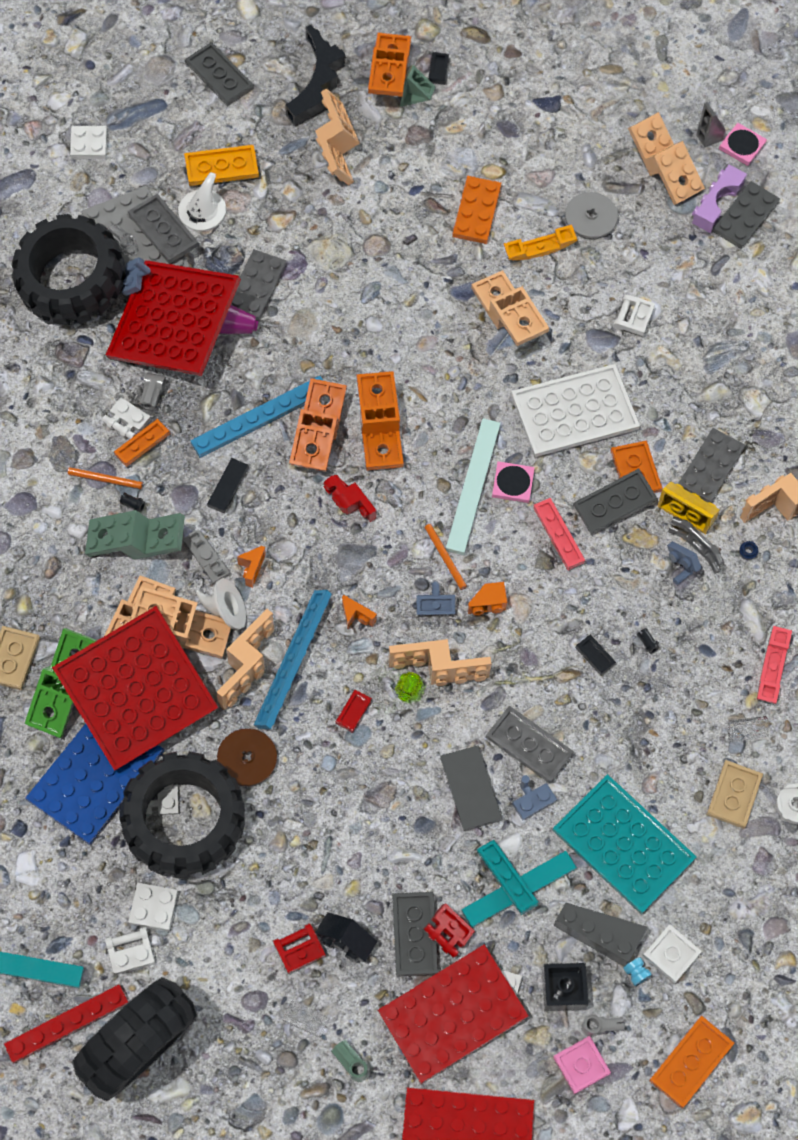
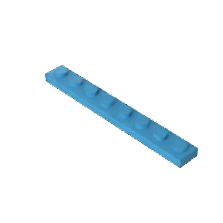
M321 376L314 378L317 380H323ZM310 381L190 440L192 447L199 458L305 406Z
M314 590L253 724L258 729H271L275 724L279 710L283 706L284 699L291 688L302 659L306 655V650L314 637L324 610L329 604L332 593L328 590Z

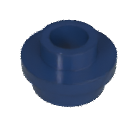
M752 541L742 543L739 548L740 555L747 560L754 559L759 552L757 545ZM749 549L752 553H748L745 550Z

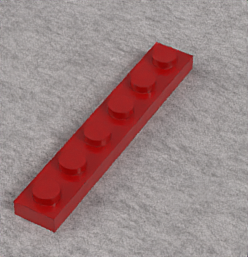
M118 984L4 1043V1046L12 1063L15 1064L123 1008L128 1001Z

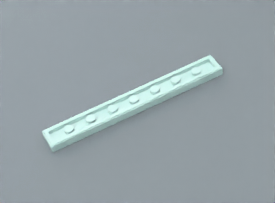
M482 419L446 551L461 555L465 554L499 432L500 422Z

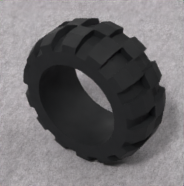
M70 214L56 215V220L50 222L47 219L35 224L36 230L32 233L27 231L19 242L21 250L16 249L14 252L11 276L26 307L31 308L34 315L45 321H49L52 318L55 324L70 325V322L74 320L82 324L91 321L90 316L97 312L102 315L111 307L110 300L118 298L124 285L122 280L126 275L125 261L118 242L115 241L113 234L103 224H96L94 219L78 215L77 219H73ZM82 250L98 257L92 274L75 287L58 290L40 284L41 275L47 264L64 252Z
M177 751L163 754V759L154 763L150 760L138 769L139 774L135 779L131 778L123 791L124 798L120 804L119 820L124 839L135 858L139 862L145 863L148 869L160 875L165 873L172 874L174 878H190V874L199 872L204 875L216 869V865L220 861H227L236 850L239 838H242L245 826V805L242 791L236 779L231 777L227 768L216 759L210 761L205 759L204 754L191 751L188 752V755H177ZM172 784L195 785L208 791L216 799L220 806L219 819L213 830L205 838L193 844L179 846L165 843L149 831L146 826L148 805L165 787Z
M163 977L156 980L118 1011L81 1048L72 1060L76 1076L94 1096L109 1101L137 1079L192 1025L198 1016L193 1001L175 982Z

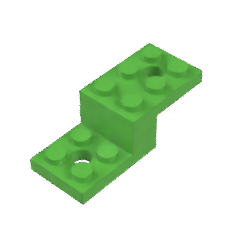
M67 628L62 630L51 666L42 669L24 724L58 738L63 737L74 703L52 667L72 656L74 648L80 651L97 640ZM47 707H51L54 710L53 717L46 715L45 710Z

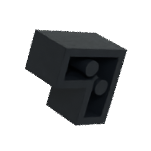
M329 912L326 913L315 931V934L321 938L320 942L327 947L333 945L336 949L344 951L346 953L345 957L353 962H356V960L366 962L378 942L353 919Z

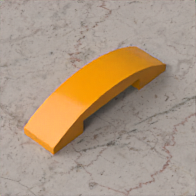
M568 225L555 229L553 234L524 242L518 239L504 243V248L509 260H526L545 256L575 243L577 237L573 226Z

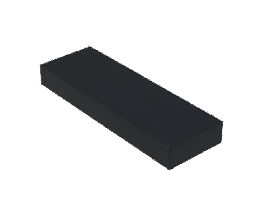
M231 458L207 503V507L225 514L249 468L248 464Z

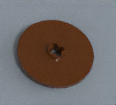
M245 728L236 730L224 738L218 749L217 761L227 768L228 773L236 779L239 786H254L264 782L273 773L277 763V751L273 741L265 733L256 729ZM244 754H246V755H250V754H251V756H250V757H251V760H250V761L247 760V759L243 760V759H244L243 755H244Z

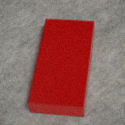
M354 690L335 724L353 733L370 705L372 698Z

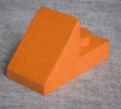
M264 546L257 547L237 557L238 564L246 567L243 573L246 586L253 588L266 556Z
M343 595L342 608L347 629H349L356 618L363 625L373 627L377 621V613Z

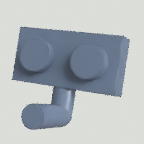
M140 257L126 263V275L122 289L126 296L140 291L142 277L151 272V269L144 264V260Z
M673 541L667 545L670 559L683 565L685 569L673 578V582L676 585L689 577L693 571L697 572L702 568L697 553Z
M437 580L431 581L432 595H416L417 615L455 614V594L440 595V585Z
M527 775L522 777L520 787L525 795L512 803L522 821L557 802V798L547 783L532 791L528 785L530 778Z

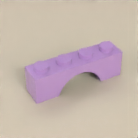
M728 165L725 170L722 169L718 175V181H714L710 186L709 194L703 196L700 207L696 206L694 209L692 224L711 233L713 227L719 221L722 212L716 200L723 196H736L744 185L747 174L731 165Z

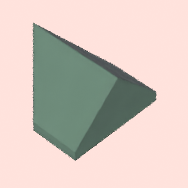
M411 65L405 79L400 107L430 100L436 87L414 65Z

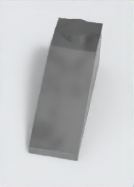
M708 102L704 103L696 133L705 148L723 141L725 134L724 124L719 121Z

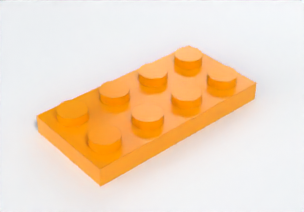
M254 144L184 153L189 186L202 185L210 172L216 174L214 183L259 177Z

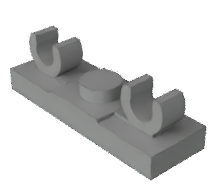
M199 529L183 538V542L214 585L216 581L230 576V572Z

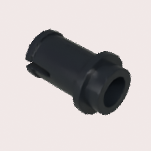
M125 492L120 498V504L133 508V510L141 512L145 507V501L142 498L133 497Z
M647 628L642 629V634L638 632L637 636L646 647V652L652 654L660 648L659 642L654 640Z

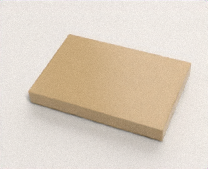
M2 626L0 631V685L22 691L40 640V635Z
M725 760L706 815L745 829L763 773Z

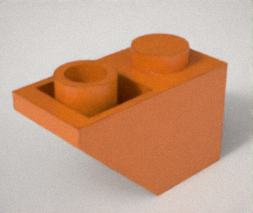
M504 582L484 584L468 603V614L482 615L485 612L501 613L506 610L507 598Z

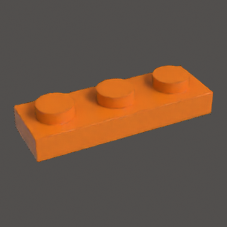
M156 419L116 449L114 455L128 467L169 436L170 431Z

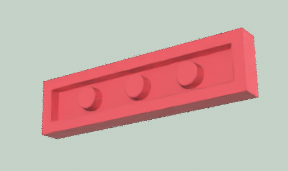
M548 498L534 504L533 509L566 569L570 570L584 564L585 559L552 499Z

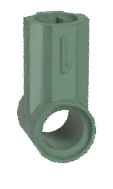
M346 1040L338 1043L331 1051L332 1054L349 1073L352 1080L355 1082L364 1081L368 1077L366 1062L358 1056ZM356 1066H361L364 1068V1072L356 1075L353 1073V1069Z

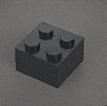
M586 963L544 964L542 967L544 1011L586 1010L589 1005Z

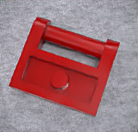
M310 923L304 925L305 928L282 939L277 938L272 941L288 974L326 957ZM307 935L310 937V940L284 951L283 949L284 946Z

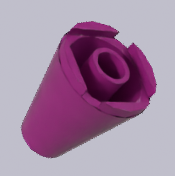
M231 305L219 334H252L253 331H257L259 321L255 320L256 316Z

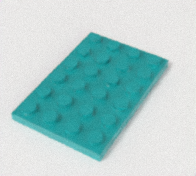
M608 774L552 829L558 837L641 915L697 858L695 854Z

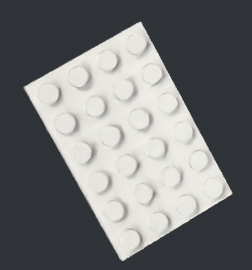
M615 364L511 391V397L534 457L639 430L640 428Z

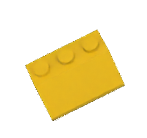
M669 482L663 488L657 507L667 513L691 522L697 530L705 535L720 511L713 503L704 501L697 494L690 493L680 484Z

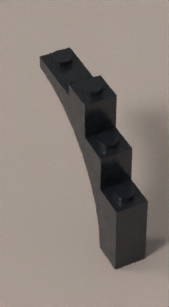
M312 24L306 26L305 30L306 39L311 45L316 58L313 76L306 88L296 98L285 104L286 116L295 127L327 110L322 102L323 96L321 92L326 88L329 91L337 88L338 75L336 71L345 67L346 55L344 51L339 49L336 44L330 47L328 41L321 37L319 30L315 29Z

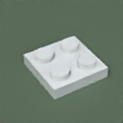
M71 126V159H106L107 126Z
M137 883L128 923L130 925L169 932L178 890Z
M669 924L644 953L643 957L675 984L702 951Z

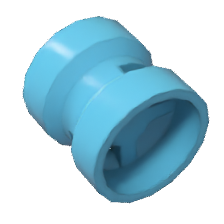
M641 957L636 958L623 967L626 974H632L631 981L634 986L641 984L652 976L648 969L642 967L644 962Z

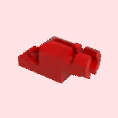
M333 475L324 481V489L329 495H332V500L343 513L349 515L359 509L362 517H366L369 522L376 519L377 510L355 482L348 486L338 475Z

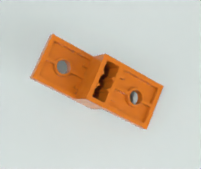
M377 33L368 93L403 97L411 36Z
M394 371L357 374L360 423L366 471L401 468L404 466L399 432L400 417ZM374 388H380L382 392L379 394H375L372 392V390ZM384 447L388 452L381 454L378 452V449Z
M310 378L304 409H301L289 461L290 465L327 471L333 440H336L347 385ZM328 396L330 402L327 405H322L320 403L321 397ZM309 445L317 447V451L314 454L307 453L306 449Z

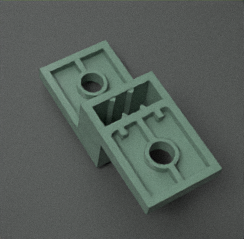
M133 510L90 519L85 554L92 557L121 551L133 560L181 551L185 516L177 513L148 519L138 511Z

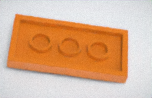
M467 176L452 237L487 244L501 189V182Z
M701 1015L649 1082L683 1109L734 1045V1042Z

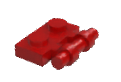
M446 903L441 905L431 919L436 924V927L434 928L429 923L424 927V930L429 934L428 937L432 941L435 940L442 947L441 949L446 954L449 953L453 958L459 953L454 948V945L457 944L460 948L465 946L475 932ZM442 931L450 937L448 941L441 935Z

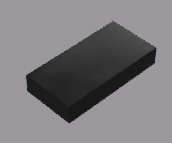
M432 52L428 80L433 84L445 85L449 54Z
M591 634L575 647L600 676L616 664V661Z

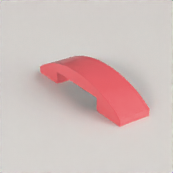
M777 626L772 627L759 681L758 700L773 704L777 703L780 680L792 630Z

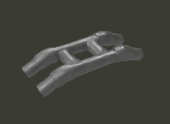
M674 516L668 531L686 540L705 558L714 574L721 571L719 566L724 564L719 548L704 537L691 522Z

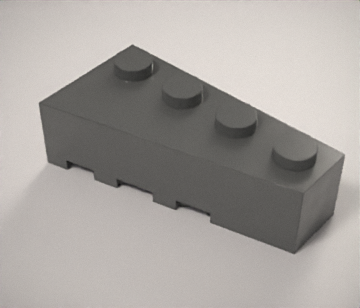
M570 903L564 904L554 923L556 928L623 967L629 963L648 928L644 925Z

